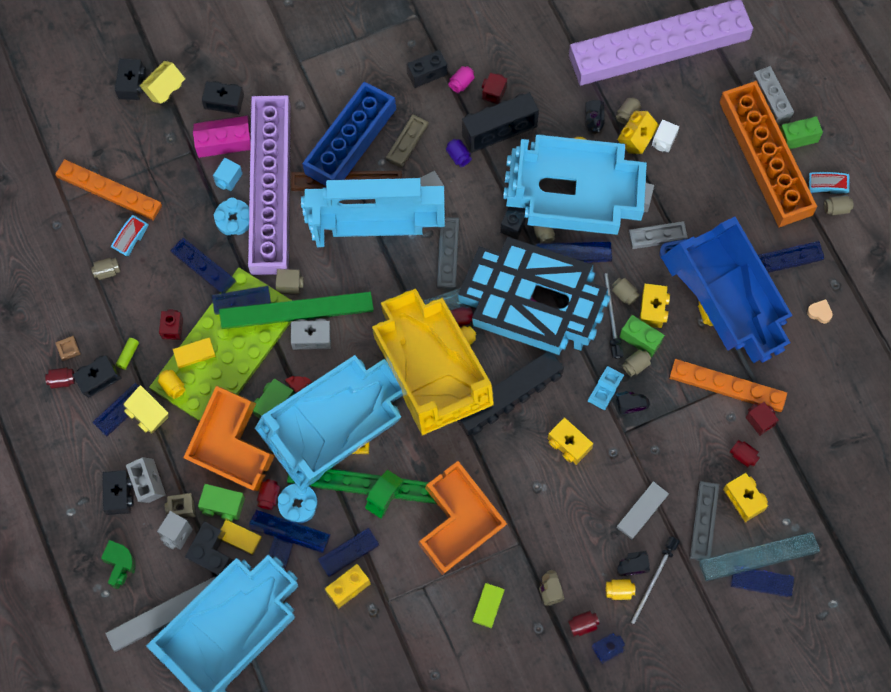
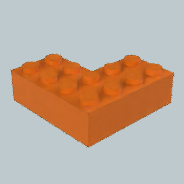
M216 386L183 458L253 491H259L261 482L264 481L266 476L263 471L269 470L275 455L241 439L256 403L227 389Z
M459 461L446 469L442 475L437 476L425 487L448 519L421 539L418 544L443 575L507 525Z

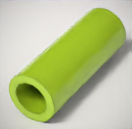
M133 338L128 339L115 364L117 367L126 370L139 345V341Z

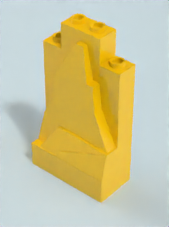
M413 289L381 302L382 312L386 321L372 326L374 338L402 389L403 398L422 435L494 405L492 384L443 298L431 301L425 305L418 291Z

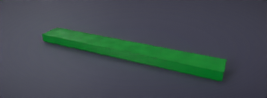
M371 292L225 308L219 309L221 329L296 321L298 319L306 320L373 312L374 309Z
M329 469L320 479L308 487L369 495L371 489L381 476ZM288 475L287 483L296 484L290 477V475ZM403 479L402 486L394 499L437 504L425 489L429 482Z

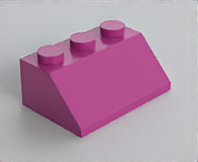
M248 116L195 123L193 126L194 143L198 158L251 150Z

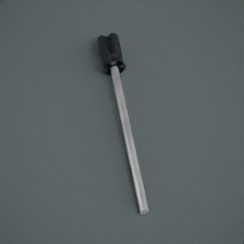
M605 273V284L610 296L608 305L613 339L610 340V344L614 345L611 347V353L613 358L618 359L624 355L623 349L619 345L622 343L621 339L617 338L608 273Z
M674 536L669 537L665 544L667 550H662L661 552L664 554V557L631 621L632 624H635L667 558L673 557L671 551L676 550L680 543V540Z

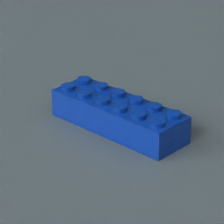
M363 82L302 163L305 175L325 186L326 180H344L395 112V97Z

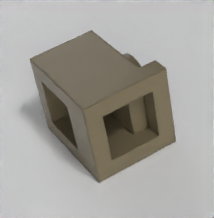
M191 493L167 496L168 503H165L166 515L171 511L182 518L196 517L194 497ZM179 506H184L183 510L177 511Z

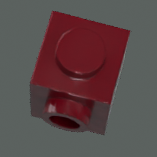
M490 73L488 79L485 78L482 84V99L499 104L507 88V78L501 74Z
M174 309L161 311L159 327L161 338L181 340L183 326L181 312Z
M765 402L760 405L756 403L748 409L749 413L746 419L759 436L770 430L778 422L774 409L770 405L767 406Z

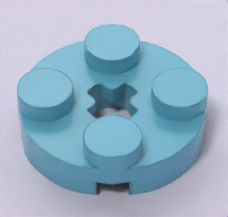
M229 198L227 201L222 202L214 213L215 223L219 231L229 236L231 234L241 235L249 229V206L236 198ZM236 214L237 220L232 219L230 221V215Z
M292 484L283 489L278 496V509L282 517L289 522H307L316 512L318 501L315 492L310 487L301 491L296 484ZM294 500H303L301 503L302 507H293Z

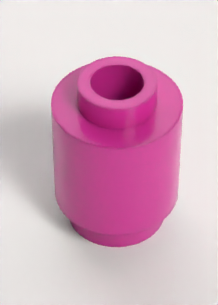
M461 66L450 78L449 87L456 93L464 91L475 79L473 70L468 66Z

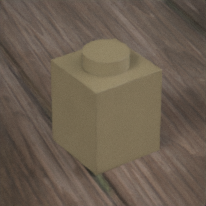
M277 269L276 290L281 294H300V288H304V277H301L300 270Z

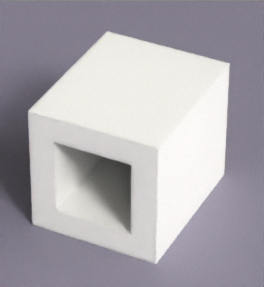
M662 120L654 136L652 146L659 151L669 153L677 136L679 126Z

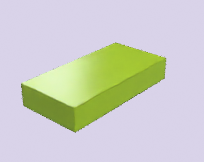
M485 583L473 618L474 623L492 629L505 589Z

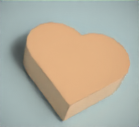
M826 299L811 304L807 309V315L811 319H818L821 323H828L833 316Z

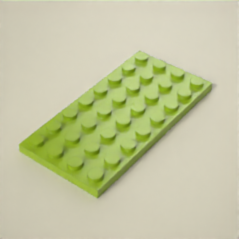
M238 268L180 345L181 347L210 337L216 357L178 368L175 356L173 355L161 372L173 370L184 383L186 391L176 399H173L172 396L169 397L159 385L158 376L150 385V390L200 421L215 387L219 386L239 395L292 322L221 329L219 309L292 300L241 268Z

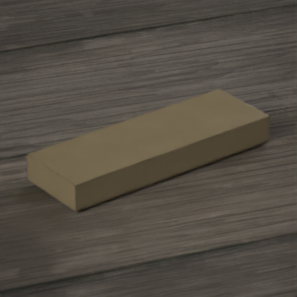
M412 115L388 153L386 161L403 168L427 129L429 122Z

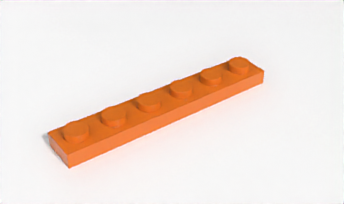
M65 159L55 174L59 179L153 221L162 207V203Z
M675 359L669 377L672 380L748 403L760 405L765 402L767 406L770 405L778 412H782L787 392Z

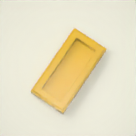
M210 337L173 349L178 368L216 357Z
M225 520L221 528L222 531L226 532L222 541L251 555L254 554L262 538L260 535L228 520Z

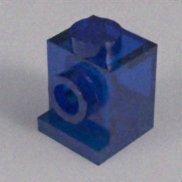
M612 633L594 643L592 649L603 665L622 654L625 643L620 635L616 636ZM612 643L614 649L609 650L607 644Z

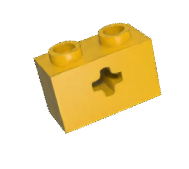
M634 111L617 140L621 144H625V149L629 154H642L659 124L648 111Z
M644 284L640 320L651 327L662 328L663 323L667 322L668 311H665V305H669L670 300L667 286Z
M565 417L548 434V443L555 450L559 449L568 462H573L576 465L587 455L594 444ZM570 440L573 441L572 444H570V443H569L568 445L565 444L566 441H567V442H569Z
M747 473L729 482L723 489L745 522L762 513L768 507L767 498L763 493H759L756 488V482ZM744 495H746V496H747V495H750L751 498H750V499H749V498H746V499H745V498H744Z
M356 564L327 586L325 591L339 609L368 587L370 580L358 564Z

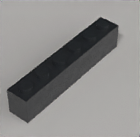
M546 352L492 388L493 406L457 420L467 436L478 434L483 430V426L488 423L493 424L499 419L498 416L504 412L505 414L510 413L519 402L525 403L531 398L530 395L543 391L551 381L553 383L558 381L562 377L564 367L552 352Z

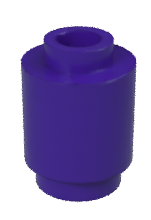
M453 139L447 144L446 151L456 165L463 167L472 160L471 153L460 139Z

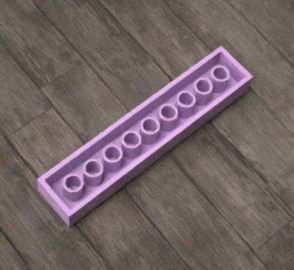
M733 0L570 44L569 57L581 86L750 40L753 27L742 0Z
M252 96L248 267L251 275H276L277 269H289L290 101L289 96Z

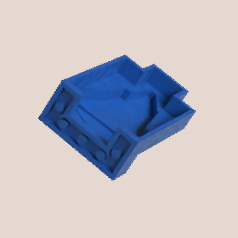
M736 217L722 222L707 233L696 238L693 236L679 243L661 257L671 276L678 275L697 296L727 350L734 347L738 350L744 347L752 363L759 360L763 363L772 358L771 354L773 352L776 356L785 351L784 346L791 343L781 326L787 323L786 319L793 315Z

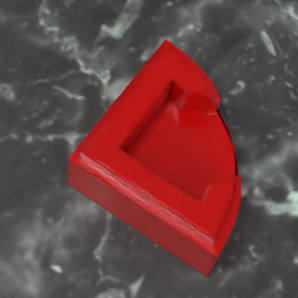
M291 376L285 380L295 393L312 383L307 377Z

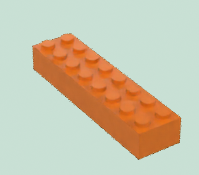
M757 81L723 92L719 103L778 227L813 216L817 208L815 200Z

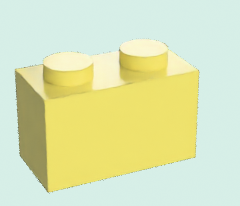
M164 61L139 86L153 102L161 104L168 100L169 95L174 90L181 87V83L185 78L172 62Z

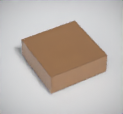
M74 336L56 342L62 361L81 354Z

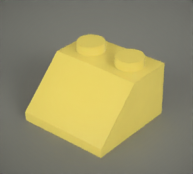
M141 385L124 403L126 408L124 412L131 419L135 417L140 422L138 426L145 433L149 431L152 434L168 419L169 413Z

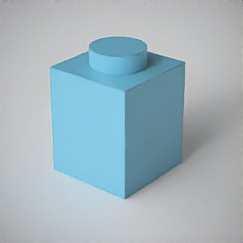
M224 158L213 177L215 184L223 190L226 188L232 191L243 173L240 165Z

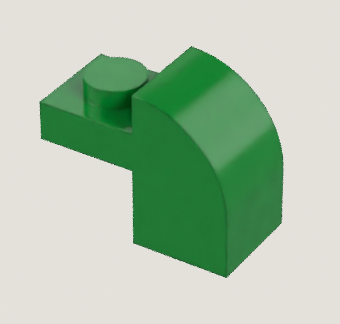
M386 470L371 489L366 499L368 502L365 509L382 518L390 502L398 494L404 480L391 471Z
M109 540L101 559L105 563L115 566L107 583L111 587L119 589L120 585H123L126 581V572L135 573L136 562L125 546Z

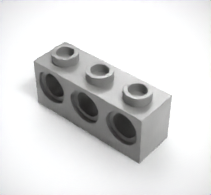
M771 66L755 71L751 82L757 81L778 126L790 122L794 110Z

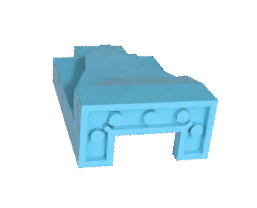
M354 355L262 415L255 429L302 491L320 479L327 470L399 421L401 418L400 412L392 403L403 396L402 389L385 359L366 370L364 363Z
M267 555L251 572L252 568L245 560L240 562L236 558L147 647L190 692H226L227 686L295 619L292 614L294 609L287 602L284 604L282 602L299 587L296 582L298 578L290 570L286 572L282 568L283 563L276 556L272 559Z

